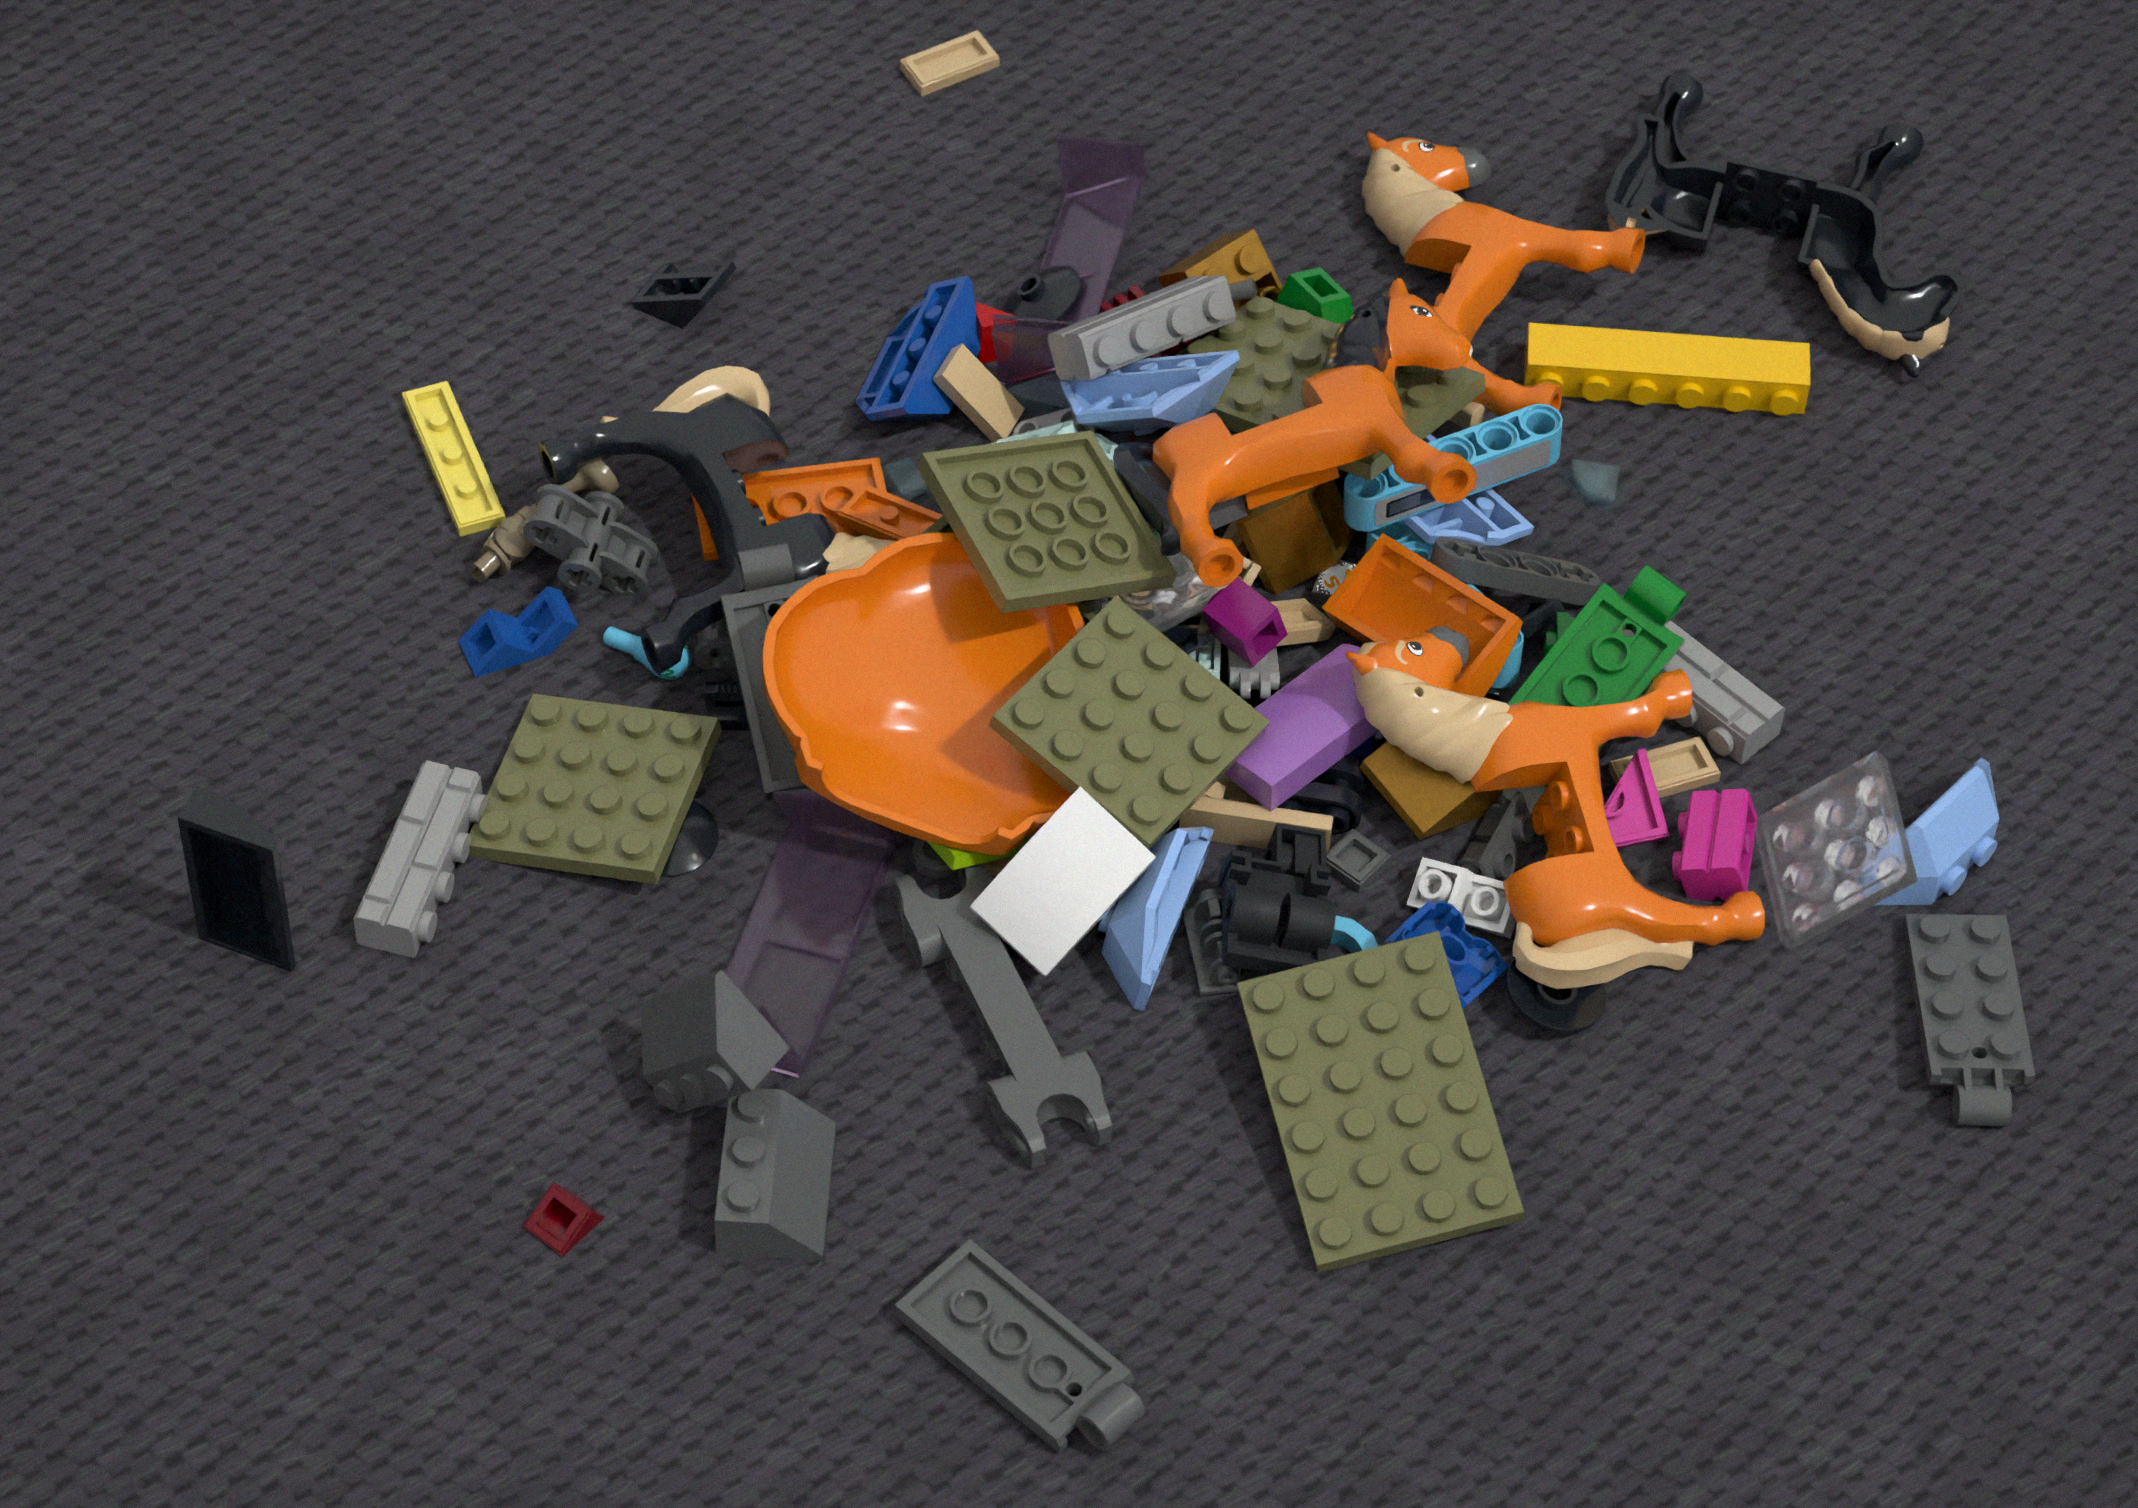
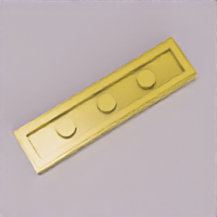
M448 381L403 392L404 406L459 536L499 526L505 520L504 511Z

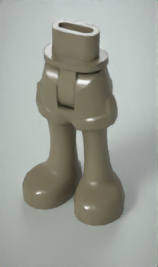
M601 459L584 465L570 482L561 485L582 499L592 491H603L613 494L619 488L615 475ZM535 503L530 507L527 505L522 507L517 513L503 520L492 532L480 550L482 557L469 568L470 574L476 581L483 583L495 572L502 576L507 574L511 569V565L522 561L535 548V545L526 539L523 532L525 522L534 514L536 509Z

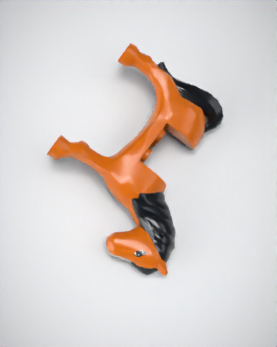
M1397 278L1392 282L1388 296L1382 294L1369 303L1356 308L1349 320L1345 321L1334 335L1333 344L1327 351L1320 372L1302 381L1303 401L1308 407L1307 409L1232 436L1216 413H1210L1172 427L1154 444L1120 443L1114 449L1113 461L1115 471L1145 521L1159 533L1161 554L1172 556L1181 552L1192 561L1194 572L1204 585L1214 588L1224 587L1232 583L1242 572L1244 558L1232 540L1219 538L1214 535L1213 529L1209 524V511L1215 503L1244 494L1246 507L1248 510L1337 479L1339 478L1337 466L1363 459L1379 451H1383L1390 458L1394 465V472L1407 483L1424 485L1436 501L1451 504L1464 499L1475 488L1477 473L1471 464L1460 454L1439 451L1410 431L1405 423V415L1394 381L1395 369L1398 366L1417 365L1442 371L1460 368L1470 359L1473 352L1472 345L1468 337L1463 333L1448 326L1432 305L1415 295L1408 294L1403 280Z

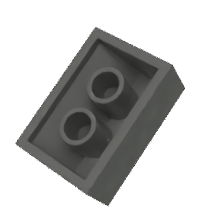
M722 969L649 994L641 1001L643 1077L653 1087V1093L657 1100L665 1107L678 1113L752 1091L790 1049L789 1045Z
M754 1088L750 1092L728 1098L714 1219L716 1253L823 1260L836 1122L782 1089Z

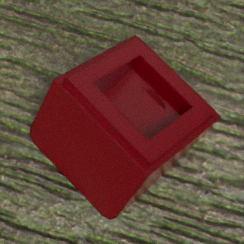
M552 1183L522 1227L563 1257L596 1227L605 1216L568 1188Z

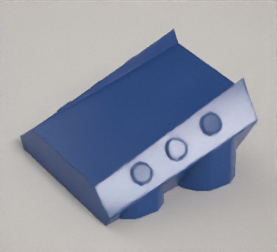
M1428 901L1385 942L1390 940L1397 942L1439 931L1461 1006L1464 1010L1509 965L1502 960L1499 951L1489 941L1473 937L1465 930L1464 917L1452 904L1446 901H1437L1432 904Z

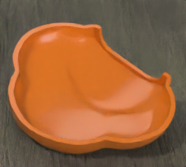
M926 533L907 537L886 546L875 553L862 567L831 572L813 579L796 591L772 617L765 633L761 662L764 691L780 728L796 754L795 764L801 782L819 795L867 820L928 842L990 855H1006L1019 846L1025 837L1035 834L1072 795L988 725L992 716L1085 626L1075 602L1000 613L955 533Z

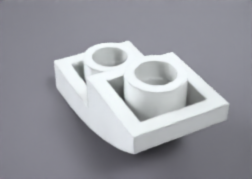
M1422 857L1406 904L1407 906L1419 910L1428 901L1432 904L1437 901H1446L1463 915L1466 926L1510 939L1516 924L1505 895L1504 881L1474 874L1467 868Z

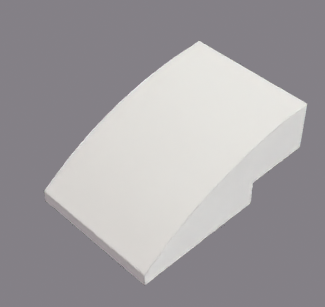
M1079 787L1013 857L969 908L1045 978L1149 868L1156 856L1082 787Z

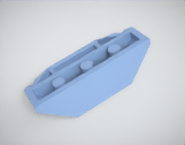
M1238 350L1147 358L1112 372H1106V374L1090 381L1077 379L1062 380L1060 384L1078 424L1112 432L1133 430L1135 435L1141 436L1153 433L1160 428H1172L1199 418L1211 411L1217 405L1240 357Z
M1431 434L1423 439L1426 443L1436 440ZM1492 488L1467 496L1460 501L1445 504L1402 520L1430 545H1434L1438 537L1444 536L1488 546H1499L1530 535L1534 529V526Z
M1981 757L1972 768L1874 860L1870 861L1859 871L1852 898L1853 901L1859 905H1931L1944 892L1949 896L1954 894L1964 882L1967 870L1974 863L1981 867L1991 858L1998 844L1994 837L1999 823V813L1989 762Z
M1205 826L1178 828L1162 836L1149 850L1156 856L1153 863L1120 897L1118 904H1114L1101 918L1098 930L1106 933L1101 953L1134 1009L1144 1011L1181 921L1182 910L1187 906L1206 859L1214 829Z

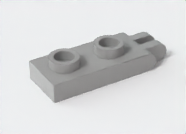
M1225 646L1229 688L1239 690V696L1242 699H1250L1251 690H1259L1260 699L1270 698L1271 690H1279L1280 672L1277 646L1254 667L1250 666Z

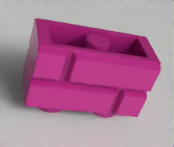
M1744 788L1725 789L1721 793H1717L1715 790L1693 791L1689 799L1688 812H1681L1679 814L1678 831L1683 845L1682 851H1675L1673 853L1672 871L1675 881L1682 883L1687 898L1712 901L1715 900V897H1719L1721 900H1726L1730 895L1737 892L1748 891L1758 815L1749 791Z

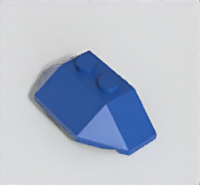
M968 276L931 283L922 294L925 299L911 308L889 334L855 401L870 421H915L931 417L939 418L950 413L955 403L932 379L953 347L963 343L975 357H977L981 349L973 282Z

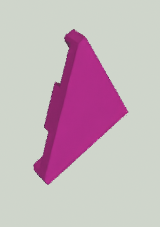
M1646 748L1639 749L1634 754L1604 804L1610 833L1617 849L1661 841L1669 837Z

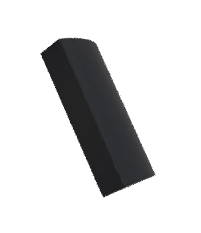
M197 786L177 818L199 939L291 972L296 963L276 840L257 819L244 809L216 793Z

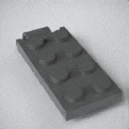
M787 542L737 552L738 565L745 592L720 595L764 797L809 788L800 780L795 764L796 754L769 706L762 681L761 662L764 639L772 619L768 614V610L771 608L779 609L796 591L818 577V575H814L804 580L794 581L790 551Z
M1905 914L1903 922L1904 937L1928 1085L1954 1086L1952 1111L1955 1126L2008 1127L2012 1116L2010 1087H2032L2036 1075L2007 915Z
M971 1239L964 1243L895 1304L894 1316L1059 1454L1067 1447L1065 1436L1075 1427H1078L1081 1434L1091 1445L1100 1450H1107L1140 1420L1146 1412L1142 1400L1131 1389L1134 1386V1377L1131 1370ZM1071 1393H1076V1394H1078L1079 1396H1075V1397H1074V1396H1070L1069 1394H1071Z

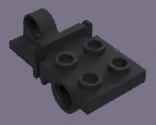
M1276 823L1264 859L1253 858L1250 852L1233 849L1230 853H1227L1218 876V887L1222 888V965L1273 974L1328 960V948L1335 927L1336 906L1334 901L1327 900V894L1331 887V880H1328L1331 867L1326 866V832Z

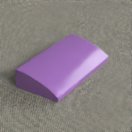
M1341 644L1254 708L1267 718L1270 723L1260 738L1224 774L1270 812L1379 731L1365 717L1364 707L1356 696L1352 677L1353 665L1345 657L1346 651L1357 654L1360 647Z

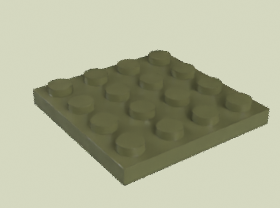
M1092 430L925 452L920 457L917 464L919 472L1000 613L1171 588L1176 579L1177 572L1168 557L1161 554L1159 542Z
M1115 596L992 716L988 726L1069 793L1073 794L1079 787H1082L1139 842L1150 850L1266 731L1270 721Z
M533 694L488 791V803L479 824L474 823L469 833L472 840L469 845L470 852L468 856L488 861L657 884L722 732L719 719L716 717Z

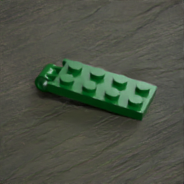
M1646 565L1639 572L1627 589L1624 597L1613 590L1608 584L1603 583L1512 697L1508 705L1522 701H1535L1569 707H1589L1621 703L1644 695L1650 688L1654 676L1661 674L1685 642L1682 637L1673 633L1665 625L1679 610L1688 593L1649 565ZM1630 630L1633 632L1634 636L1627 637L1622 633V631ZM1607 742L1601 745V747L1598 750V753Z

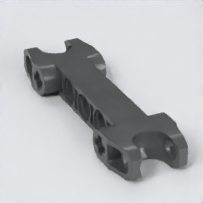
M982 864L959 869L957 877L962 891L951 898L945 899L932 898L924 894L917 886L913 877L908 874L894 878V899L903 926V938L917 966L921 968L943 960L953 982L959 981L984 1030L980 1035L993 1061L999 1060L1004 1070L1000 1072V1078L984 1083L985 1098L1002 1135L1015 1147L1027 1166L1033 1169L1046 1164L1044 1157L1046 1151L1045 1137L1040 1126L1052 1118H1070L1080 1123L1087 1131L1092 1143L1096 1146L1111 1142L1112 1123L1102 1092L1101 1078L1089 1055L1083 1049L1061 1057L1002 943L1003 939L969 908L994 880V877L989 874Z

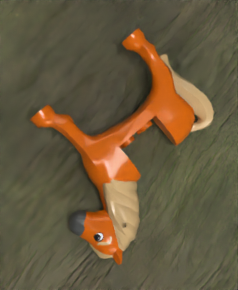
M1369 131L1366 134L1368 145L1372 151L1367 175L1362 181V197L1365 199L1366 213L1373 218L1376 226L1386 235L1389 242L1400 248V253L1405 258V263L1451 274L1450 286L1445 294L1440 293L1437 296L1433 308L1448 326L1463 333L1470 342L1485 318L1512 288L1524 266L1531 262L1542 261L1558 264L1587 274L1609 267L1619 272L1633 274L1640 264L1646 237L1644 229L1623 227L1611 232L1570 231L1523 220L1483 204L1465 202L1453 192L1480 185L1491 176V167L1488 160L1475 148L1434 145L1411 137H1400L1387 142ZM1470 357L1463 366L1485 374V391L1449 420L1466 429L1480 424L1487 409L1499 417L1535 404H1547L1559 411L1562 400L1561 385L1548 381L1531 386L1519 385L1512 380H1505L1495 375Z
M1435 626L1411 638L1365 643L1357 654L1346 651L1345 657L1353 665L1352 677L1356 696L1364 707L1366 719L1372 726L1380 730L1390 744L1400 747L1408 756L1425 763L1437 771L1450 773L1462 784L1470 780L1475 792L1549 785L1532 809V826L1536 834L1544 835L1548 848L1544 860L1518 870L1503 882L1509 907L1517 922L1512 957H1515V966L1520 972L1540 984L1555 989L1578 988L1607 983L1629 971L1648 965L1683 970L1693 957L1694 942L1715 946L1732 939L1747 941L1761 938L1765 928V911L1760 897L1754 891H1743L1730 895L1721 906H1697L1665 898L1645 888L1634 879L1625 867L1610 833L1604 807L1598 750L1608 740L1618 737L1649 738L1655 736L1664 719H1682L1688 716L1692 707V687L1688 675L1682 669L1655 675L1646 694L1621 703L1589 707H1569L1551 703L1522 701L1508 705L1501 701L1452 691L1454 679L1468 663L1470 643L1464 634L1456 632L1447 626ZM1533 940H1534L1536 943H1538V944H1540V945H1542V946H1545V947H1543V948L1538 947L1536 944L1533 943Z

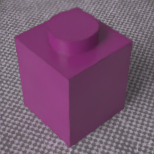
M1238 577L1225 589L1217 591L1211 597L1209 603L1202 609L1213 637L1252 667L1288 635L1278 608Z

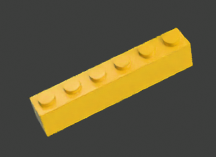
M1529 323L1524 352V386L1548 381L1561 385L1562 396L1581 397L1595 402L1608 399L1632 401L1638 405L1662 403L1675 404L1683 408H1696L1698 406L1725 408L1732 412L1756 410L1769 411L1777 415L1804 414L1810 390V343Z

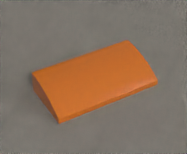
M1384 533L1381 534L1322 606V609L1337 627L1364 644L1411 638L1435 626H1447L1456 632L1464 634L1470 643L1469 659L1466 666L1454 679L1452 691L1478 697H1484L1494 683L1512 651L1523 624L1522 620L1515 614Z

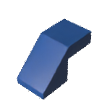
M547 586L517 618L489 608L458 641L474 676L479 677L550 655L579 625L562 591Z

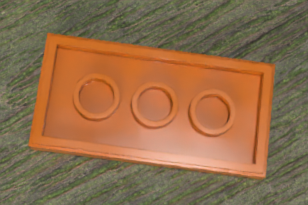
M879 457L741 474L746 487V497L752 507L757 505L761 509L767 526L793 516L815 513L829 518L838 533L845 532L853 537L861 536V534L839 526L836 513L864 483L887 492ZM692 495L704 561L718 560L719 557L711 529L699 504Z

